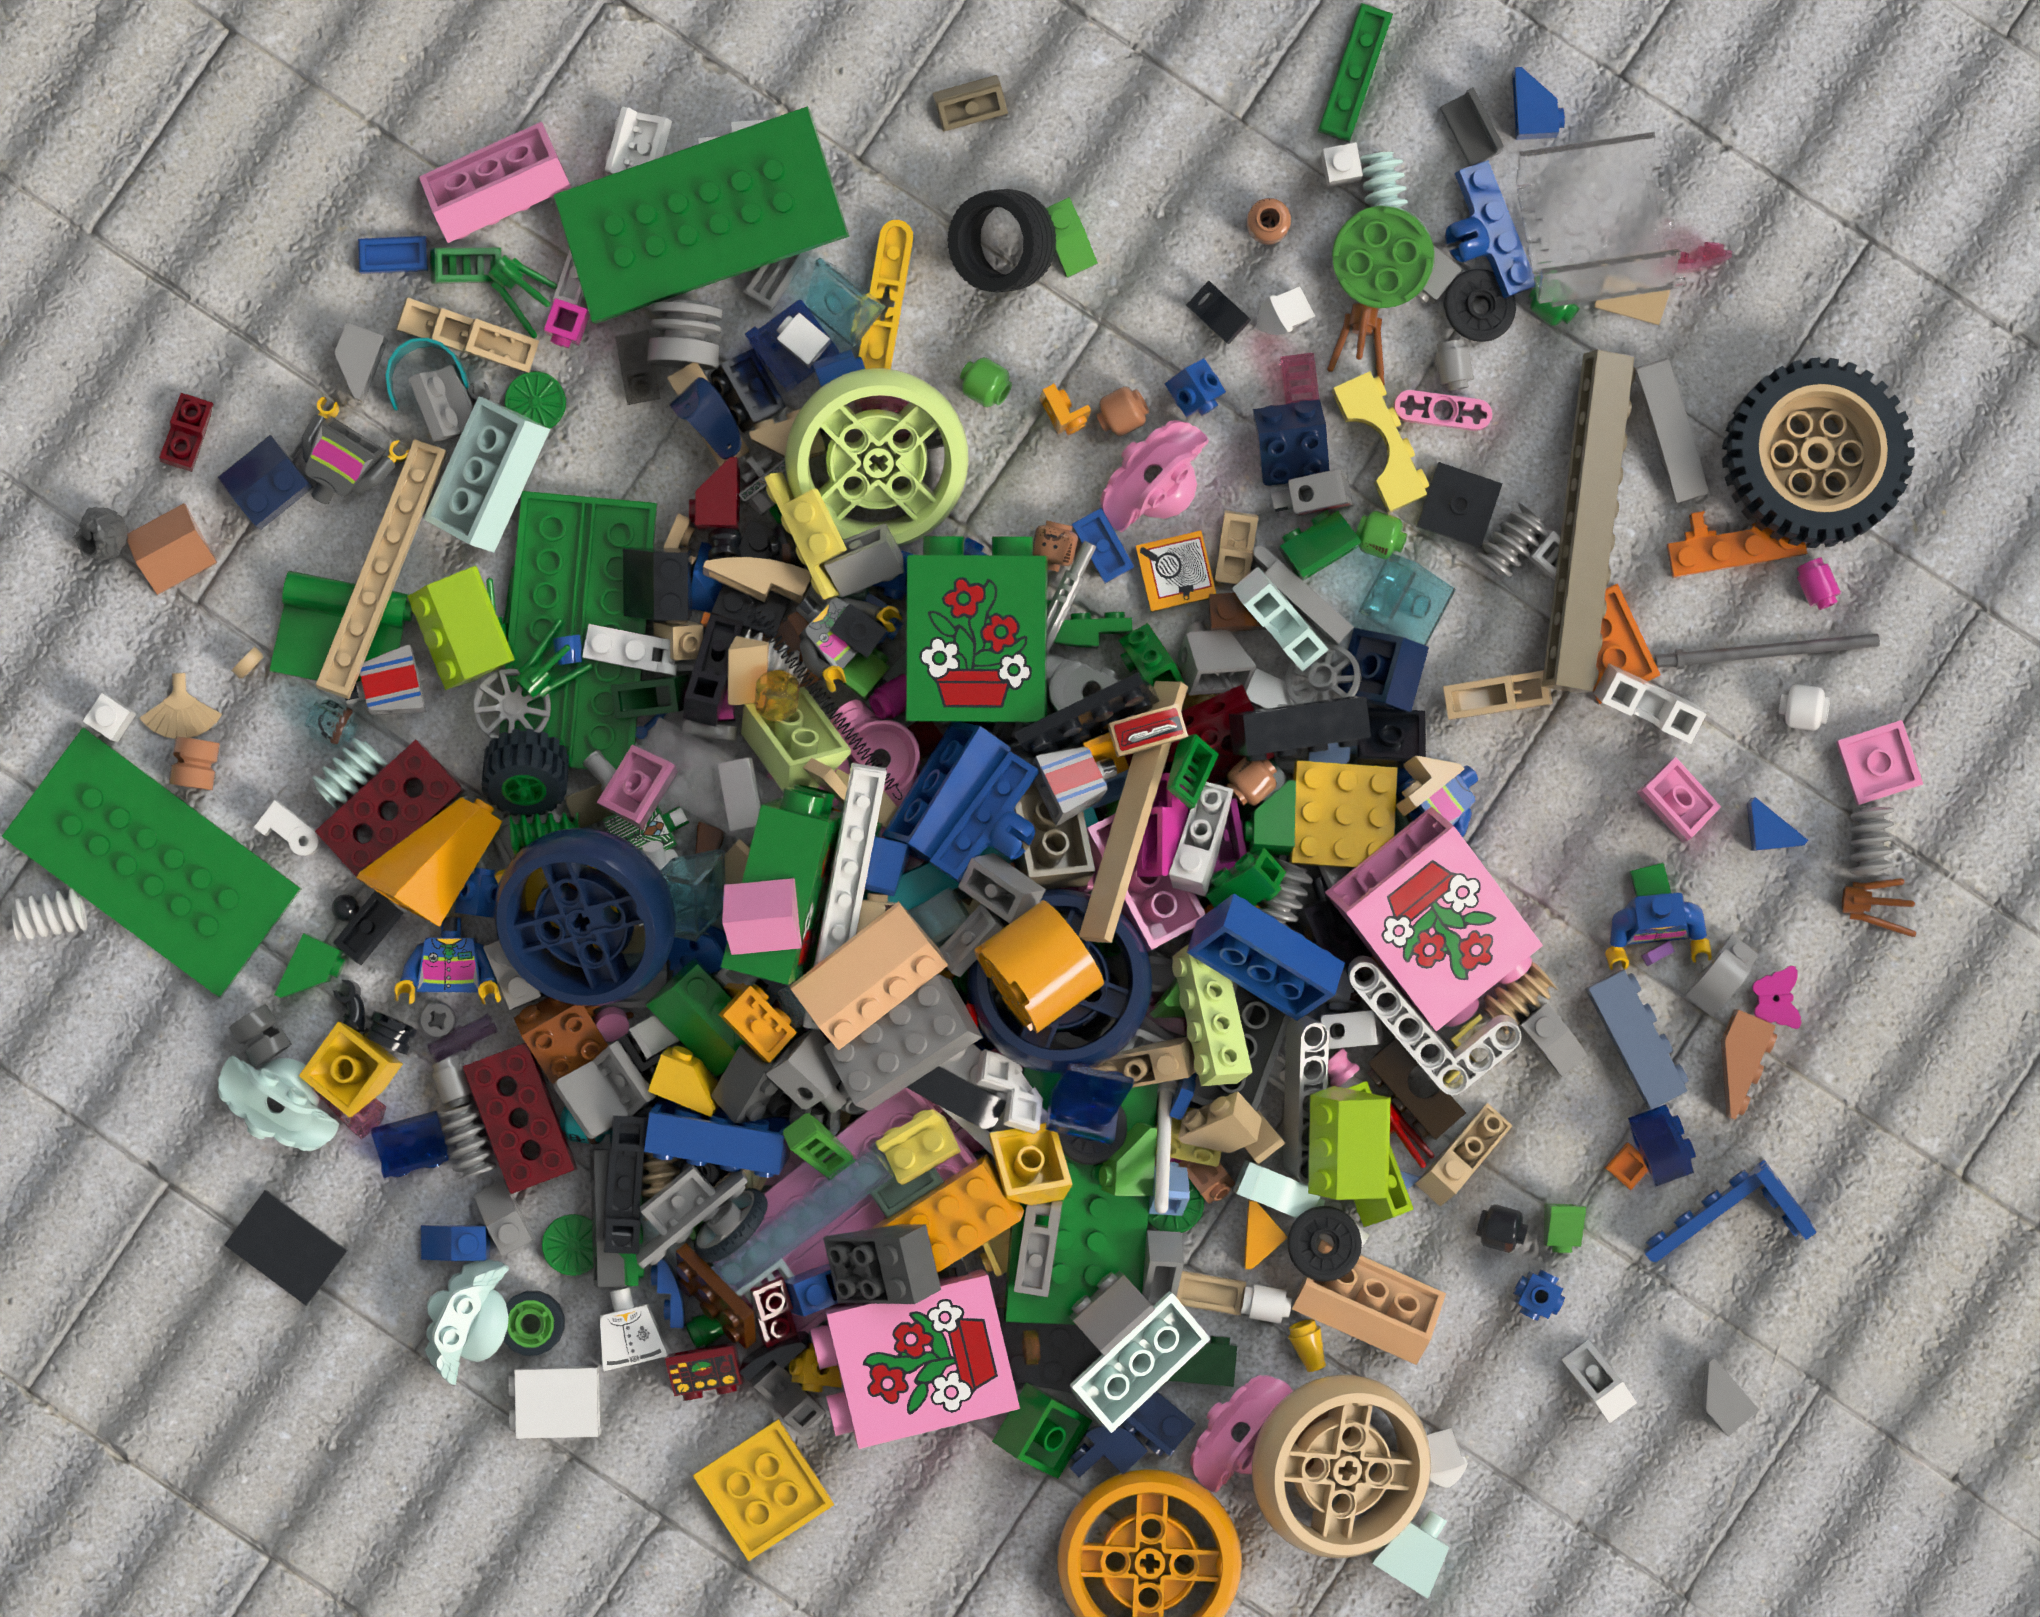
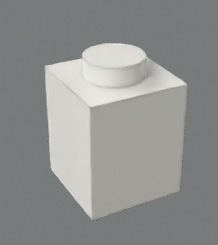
M1356 142L1322 150L1321 160L1327 188L1361 181L1363 173Z
M800 313L794 318L789 315L777 329V332L780 333L777 337L778 343L808 368L813 365V362L831 344L830 338Z
M101 693L83 722L110 740L118 742L136 716V713L109 695Z

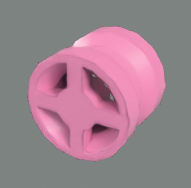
M1341 1048L1328 1058V1077L1331 1086L1340 1087L1360 1070L1356 1063L1349 1061L1344 1048Z

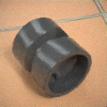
M266 1004L251 1011L229 1027L237 1042L247 1046L245 1054L254 1068L274 1058L292 1045L282 1028L274 1027L276 1019Z

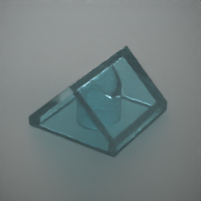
M819 258L815 261L805 308L851 347H854L886 306L838 266Z

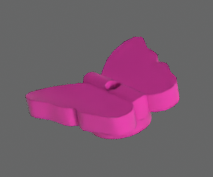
M1790 965L1781 971L1772 973L1771 976L1765 975L1753 982L1752 990L1758 996L1757 1001L1759 1003L1754 1008L1755 1017L1769 1023L1775 1022L1778 1025H1786L1792 1029L1800 1028L1802 1024L1801 1016L1791 1003L1794 1000V996L1790 993L1798 978V970L1795 966ZM1775 995L1778 996L1777 1002L1773 1000Z

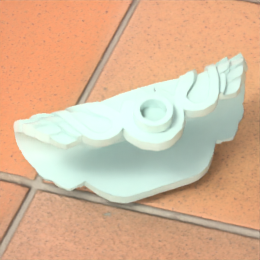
M232 1055L227 1059L220 1072L217 1090L220 1099L225 1101L230 1111L245 1119V1123L248 1126L247 1131L258 1139L274 1137L285 1146L299 1148L303 1151H313L329 1142L335 1136L340 1124L318 1108L319 1092L299 1077L306 1066L302 1062L291 1058H278L263 1064L258 1069H254V1066L247 1064L243 1060L240 1061ZM268 1097L285 1106L284 1110L281 1112L272 1111L267 1104Z
M488 1259L486 1261L465 1263L461 1272L454 1274L449 1280L448 1291L436 1292L427 1302V1313L433 1322L427 1328L426 1336L429 1343L425 1348V1353L430 1359V1363L436 1368L435 1370L449 1384L456 1385L460 1356L473 1362L483 1361L496 1353L504 1340L509 1316L504 1298L494 1288L504 1277L509 1267L500 1261Z

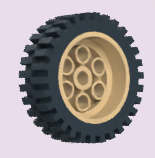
M1820 357L1810 358L1804 364H1802L1801 360H1797L1786 368L1781 366L1755 385L1738 404L1732 413L1734 417L1728 422L1725 431L1729 432V434L1723 440L1722 449L1727 450V454L1722 458V467L1729 468V474L1724 477L1727 486L1734 485L1736 490L1731 497L1735 504L1742 500L1746 507L1741 512L1747 519L1752 514L1758 519V522L1754 525L1760 531H1763L1766 527L1773 530L1770 537L1778 541L1785 536L1789 538L1788 544L1798 546L1801 542H1806V548H1816L1820 544H1825L1826 548L1835 546L1840 541H1843V544L1849 542L1858 535L1861 536L1887 516L1886 514L1899 502L1897 500L1898 497L1905 492L1908 486L1904 482L1912 474L1913 466H1909L1908 462L1915 456V447H1908V442L1914 438L1912 429L1905 430L1903 426L1909 420L1907 413L1903 411L1898 414L1895 407L1900 403V400L1896 395L1888 398L1883 393L1889 387L1883 381L1875 385L1870 381L1874 375L1866 369L1863 373L1858 374L1855 372L1857 365L1851 362H1847L1841 367L1838 366L1839 359L1829 358L1825 363H1820ZM1796 419L1801 421L1805 428L1804 434L1793 432L1790 427V420ZM1825 419H1831L1837 424V434H1831L1825 430ZM1777 448L1785 450L1789 456L1788 463L1778 462L1774 456V450ZM1809 448H1815L1821 452V463H1815L1809 459ZM1842 448L1853 450L1856 455L1854 463H1849L1843 459L1841 454ZM1793 477H1799L1805 481L1807 486L1806 492H1798L1794 489L1792 485ZM1827 477H1834L1840 483L1839 492H1833L1827 488Z

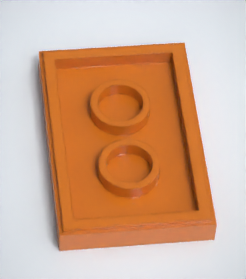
M1618 583L1606 588L1604 600L1607 603V610L1602 619L1600 631L1603 643L1597 656L1596 667L1598 668L1599 675L1597 683L1593 688V693L1608 664H1612L1646 681L1661 675ZM1595 696L1598 705L1602 702Z

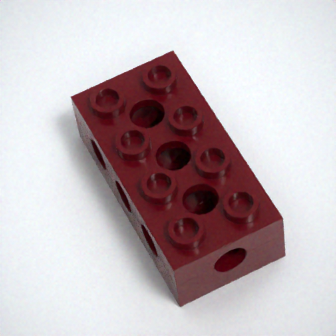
M1243 684L1181 711L1188 736L1198 735L1219 754L1206 782L1214 784L1226 779L1227 773L1245 757L1233 755L1228 715L1254 710ZM1180 740L1171 743L1162 774L1171 772L1176 748ZM1273 752L1266 753L1267 759L1275 757ZM1134 753L1124 756L1129 767Z
M415 739L317 828L315 832L357 877L360 871L449 807L466 791L421 741ZM420 779L424 786L423 792L420 796L412 798L408 793V785L411 781ZM395 802L398 806V814L393 820L387 821L383 816V808L387 803ZM364 825H369L373 830V836L369 842L363 844L358 839V830Z
M526 1043L463 1066L510 1194L578 1169L566 1135L561 1130L560 1119L539 1063ZM506 1076L512 1077L517 1084V1089L511 1096L504 1094L500 1087L502 1079ZM517 1108L524 1109L529 1116V1121L523 1128L516 1126L512 1120V1115ZM529 1140H534L540 1145L541 1153L537 1159L528 1158L524 1152L525 1144Z

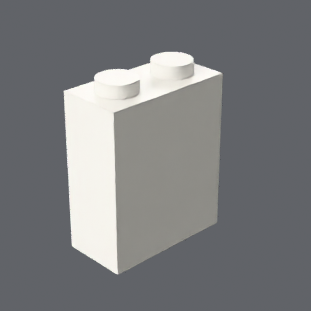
M599 1366L525 1367L515 1369V1376H509V1396H515V1410H510L509 1426L510 1431L516 1430V1439L598 1437L601 1434Z

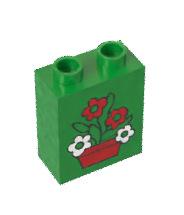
M923 536V555H907L906 721L1037 722L1047 717L1048 556H1033V537L992 536V555H964V536Z
M794 784V788H784L781 798L761 804L742 883L789 878L795 879L802 948L731 955L727 941L721 968L786 985L796 981L809 971L825 908L831 876L830 867L842 817L841 812L831 810L834 793L815 787Z

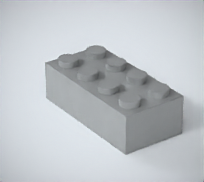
M937 974L840 1050L832 1042L824 1046V1049L854 1105L871 1111L981 1039L982 1035L951 979Z

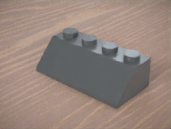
M1232 981L1252 1073L1237 1084L1201 1086L1199 1075L1196 1073V1086L1191 1102L1205 1106L1219 1097H1226L1238 1091L1257 1111L1291 1017Z

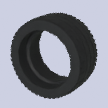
M1013 189L989 190L968 198L956 210L948 228L947 246L949 248L950 260L953 262L955 270L969 285L988 292L1016 291L1034 284L1048 271L1053 261V256H1055L1056 233L1048 210L1035 197ZM997 207L1004 208L1014 216L1020 225L1023 235V253L1018 265L1008 274H1002L993 269L986 260L981 247L982 226L986 217Z

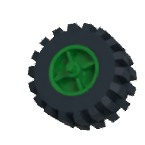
M513 729L512 733L503 732L499 734V738H493L484 751L481 782L483 795L487 796V801L491 805H497L498 810L502 812L508 811L514 816L525 814L526 817H531L535 813H538L540 816L544 815L546 810L553 811L557 808V804H562L567 793L569 770L567 749L564 745H559L557 738H550L548 733L543 731L540 733L534 732V729H527V731Z

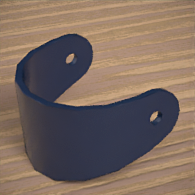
M698 377L669 404L679 418L686 419L701 434L720 458L724 460L729 459L740 451L742 442L736 421L720 393L705 378Z

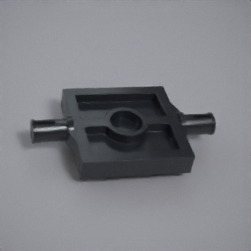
M1320 877L1312 882L1318 901H1315L1311 907L1296 913L1306 939L1345 963L1343 971H1346L1348 975L1349 964L1354 958L1358 956L1372 957L1373 955L1325 892L1328 890V886L1324 877ZM1359 968L1355 972L1354 977L1359 981H1364Z

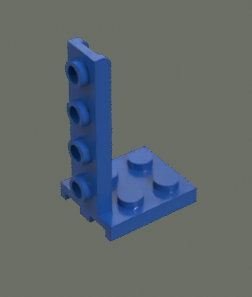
M1762 1160L1753 1167L1754 1169L1751 1172L1747 1173L1744 1169L1728 1181L1731 1186L1721 1194L1718 1190H1715L1701 1201L1704 1206L1694 1214L1688 1210L1674 1221L1676 1227L1665 1234L1661 1230L1646 1241L1649 1247L1644 1251L1650 1261L1658 1262L1762 1184L1765 1186L1761 1189L1762 1194L1774 1210L1779 1206L1785 1212L1782 1216L1783 1222L1795 1237L1801 1233L1804 1239L1807 1240L1816 1234L1817 1231L1814 1224L1767 1162Z

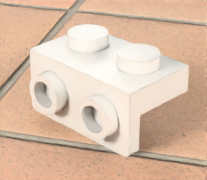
M622 107L620 115L615 122V133L611 148L606 155L605 171L609 174H614L663 157L672 121L666 117L639 113L631 108Z

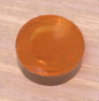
M1035 1330L1023 1331L1022 1347L1025 1365H1036L1040 1362L1038 1333Z

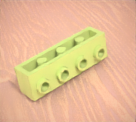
M1186 945L1172 956V970L1174 976L1177 977L1180 990L1179 1001L1186 1016L1187 1037L1192 1043L1195 1057V1072L1199 1075L1201 1086L1237 1084L1252 1073V1068L1232 981L1186 953L1189 946Z

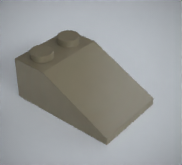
M1033 781L1016 804L1014 811L1033 824L1035 836L1030 846L1022 842L1021 848L1026 851L1019 858L1014 859L1015 868L1046 890L1086 886L1095 872V866L1083 811L1064 823L1055 826Z

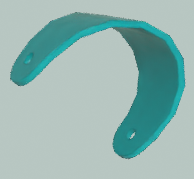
M427 337L410 339L399 345L388 360L385 374L387 391L394 410L397 411L399 409L393 391L392 377L396 365L406 354L418 348L426 347L446 351L453 357L459 368L464 385L468 389L467 375L458 356L442 342Z

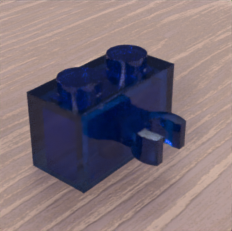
M1666 1104L1628 1118L1633 1141L1655 1187L1694 1173L1691 1159L1695 1158L1696 1154L1689 1138L1683 1140L1681 1135L1685 1133L1678 1115L1672 1117Z

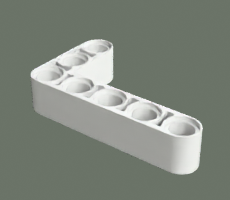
M1358 956L1349 964L1348 976L1353 988L1436 1085L1446 1094L1458 1095L1466 1090L1520 1044L1521 1031L1515 1019L1508 1015H1498L1452 1052L1372 958ZM1361 967H1369L1373 970V975L1367 981H1359L1354 977L1355 972ZM1392 993L1395 996V1001L1392 1005L1382 1007L1377 1004L1376 1001L1380 994ZM1406 1018H1411L1417 1021L1416 1028L1408 1033L1402 1032L1399 1029L1400 1022ZM1502 1026H1509L1514 1029L1513 1035L1507 1040H1499L1495 1036L1496 1031ZM1435 1044L1438 1046L1439 1051L1437 1055L1433 1058L1423 1057L1421 1050L1425 1045ZM1475 1048H1483L1487 1051L1486 1058L1480 1062L1470 1060L1469 1055ZM1454 1069L1461 1073L1460 1079L1455 1083L1449 1084L1443 1081V1075L1448 1070Z

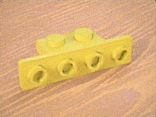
M782 472L771 473L765 476L767 494L774 503H777L782 514V525L793 536L797 545V556L803 564L807 565L812 576L811 584L813 589L824 600L839 596L837 588L824 567V562L845 552L847 548L818 489H812L794 499Z

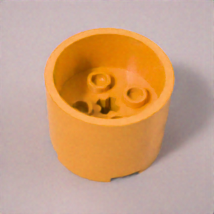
M1045 900L1036 904L974 949L975 956L988 978L993 976L992 981L1003 996L1002 1000L1029 1031L1034 1030L1036 1034L1104 985L1099 968L1080 938L1059 912Z

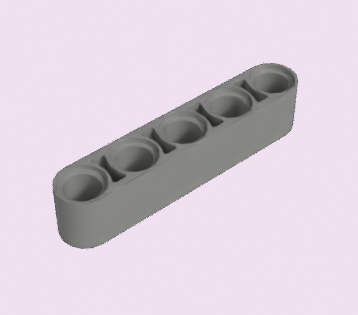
M1307 1015L1298 1021L1292 1018L1287 1025L1283 1141L1285 1142L1283 1145V1168L1288 1174L1305 1184L1309 1183L1310 1094L1327 1088L1329 1033L1326 1026ZM1311 1028L1309 1036L1304 1039L1306 1031ZM1310 1061L1308 1069L1303 1072L1304 1066ZM1309 1094L1307 1102L1302 1105L1303 1099ZM1308 1127L1306 1135L1301 1138L1304 1129ZM1307 1160L1306 1166L1300 1171L1303 1162Z

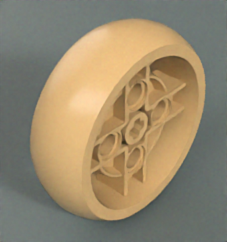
M1334 1375L1316 1379L1288 1394L1276 1405L1263 1423L1255 1442L1252 1457L1254 1493L1257 1503L1270 1526L1279 1536L1294 1547L1307 1553L1327 1558H1348L1363 1555L1381 1548L1396 1538L1410 1524L1419 1511L1428 1490L1431 1474L1429 1441L1423 1424L1414 1409L1398 1392L1389 1386L1373 1379L1355 1375ZM1372 1406L1383 1411L1389 1418L1396 1435L1397 1452L1389 1451L1382 1435L1370 1424ZM1329 1410L1328 1418L1320 1420L1319 1422L1312 1425L1301 1436L1298 1443L1294 1444L1300 1433L1305 1429L1307 1425H1309L1315 1418ZM1351 1427L1350 1435L1342 1439L1343 1432ZM1314 1458L1313 1466L1305 1470L1306 1463ZM1377 1463L1376 1471L1369 1475L1370 1467ZM1284 1481L1294 1482L1303 1501L1313 1509L1311 1527L1301 1523L1293 1515L1287 1502ZM1388 1489L1383 1498L1370 1512L1354 1521L1355 1515L1372 1507L1381 1498L1385 1490ZM1341 1494L1339 1502L1332 1506L1333 1498Z

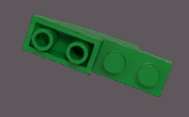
M1047 600V609L1052 600ZM1105 612L1104 618L1091 619V613L1070 614L1071 620L1063 621L1053 644L1078 648H1099V634L1131 633L1133 631L1132 617L1125 618V612Z

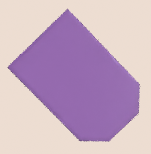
M1666 941L1644 953L1641 957L1646 966H1649L1675 952L1670 941Z

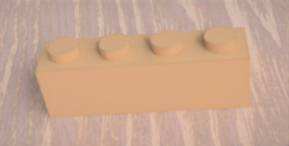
M898 901L789 987L820 1030L840 1050L941 972L948 964L935 943Z
M1322 1239L1317 1247V1250L1323 1254H1327L1333 1249L1330 1244ZM1360 1255L1354 1268L1337 1280L1324 1282L1304 1276L1292 1310L1417 1365L1432 1338L1446 1293Z

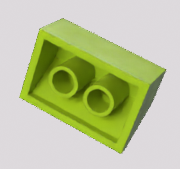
M477 566L467 568L430 583L407 596L445 690L474 682L515 660Z
M1337 1086L1310 1094L1308 1194L1335 1200L1383 1199L1388 1197L1391 1098Z

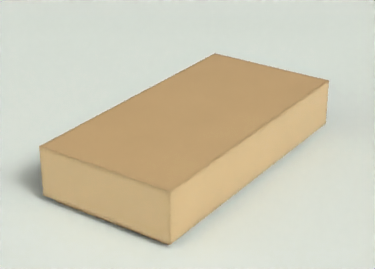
M1182 1271L1176 1298L1183 1306L1241 1316L1246 1281Z

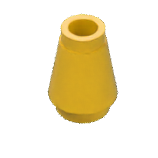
M1305 1319L1292 1324L1289 1327L1290 1335L1288 1338L1306 1367L1307 1372H1314L1324 1368L1326 1363L1324 1360L1321 1327L1316 1325L1314 1319Z

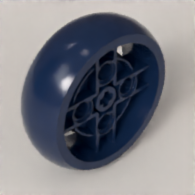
M569 828L554 831L535 839L521 849L510 861L501 877L495 896V928L499 943L508 961L527 983L543 994L564 1003L577 1006H601L616 1003L635 995L651 983L661 972L674 943L676 931L675 907L670 888L661 871L634 844L603 830ZM541 867L547 883L539 893L535 909L527 911L525 898L527 881L532 872ZM568 883L573 884L577 890L572 889ZM611 906L619 909L620 913L615 912ZM550 921L556 923L559 929L552 926ZM644 923L645 949L643 955L636 963L628 966L622 952L631 941L635 925ZM592 944L599 946L602 952L595 949Z
M1070 889L1045 890L1041 901L1045 900L1059 914H1069L1066 922L1079 937L1091 894ZM1120 913L1113 940L1119 947L1126 963L1128 989L1111 983L1109 967L1100 949L1092 941H1085L1080 938L1103 977L1104 985L1099 988L1101 998L1093 1003L1082 1000L1037 1034L1034 1030L1029 1031L1024 1026L1021 1036H1018L1005 1024L993 1001L991 978L986 976L978 960L974 961L967 969V996L969 1004H974L979 1029L994 1048L1023 1067L1039 1072L1065 1074L1084 1071L1108 1061L1132 1040L1141 1027L1150 1004L1152 972L1149 956L1139 933L1122 913ZM998 916L1004 927L1010 924ZM1097 1015L1114 1021L1113 1025L1103 1035L1088 1044L1071 1049H1050L1056 1032H1068L1079 1029L1090 1023Z

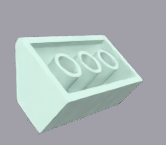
M479 396L423 519L469 545L495 552L550 429L526 416Z
M1170 1291L1153 1306L1156 1310L1109 1353L1105 1356L1102 1354L1070 1384L1079 1402L1099 1424L1111 1433L1210 1340L1209 1336Z

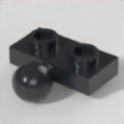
M374 891L360 910L358 902L353 896L347 894L340 895L332 903V913L338 920L350 922L333 943L357 964L362 965L404 912L377 891Z

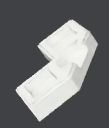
M984 1049L979 1054L976 1084L1007 1093L1003 1125L1035 1134L1040 1130L1043 1098L1035 1087H1031L1022 1074L1023 1068L1003 1054Z

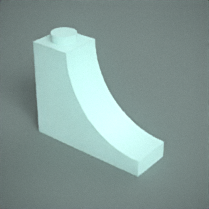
M1245 1159L1232 1191L1240 1196L1295 1218H1298L1302 1213L1311 1208L1324 1206L1325 1200L1321 1199L1320 1196L1308 1194V1185Z

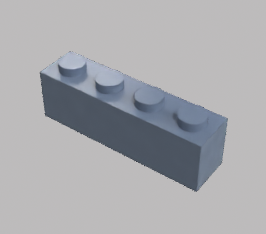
M1620 970L1585 988L1647 1109L1652 1110L1687 1092L1685 1083L1689 1082L1688 1077L1680 1063L1674 1065L1669 1053L1673 1052V1049L1664 1033L1659 1035L1653 1023L1657 1021V1018L1648 1003L1642 1004L1637 994L1642 990L1634 974L1630 973L1627 975L1625 970Z

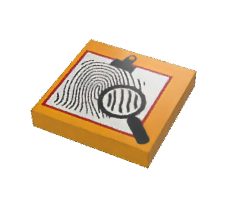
M1202 530L1135 546L1150 612L1206 600L1209 594H1216Z

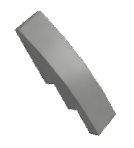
M1665 358L1636 367L1635 370L1651 431L1655 434L1662 465L1666 468L1673 499L1676 503L1709 493L1693 433L1669 359Z

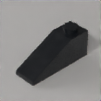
M715 614L710 615L686 691L683 719L716 727L728 688L729 647L736 636L741 637L743 621Z

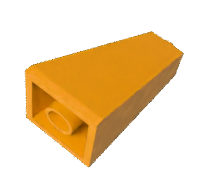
M461 797L360 871L356 878L399 907L440 927L503 821L491 814L494 808L484 801L476 798L473 803Z

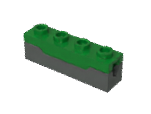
M609 1149L590 1150L594 1286H639L638 1278L644 1277V1268L642 1269L638 1265L636 1254L604 1253V1210ZM641 1223V1226H640V1240H639V1244H642V1243H643V1227H642V1223Z

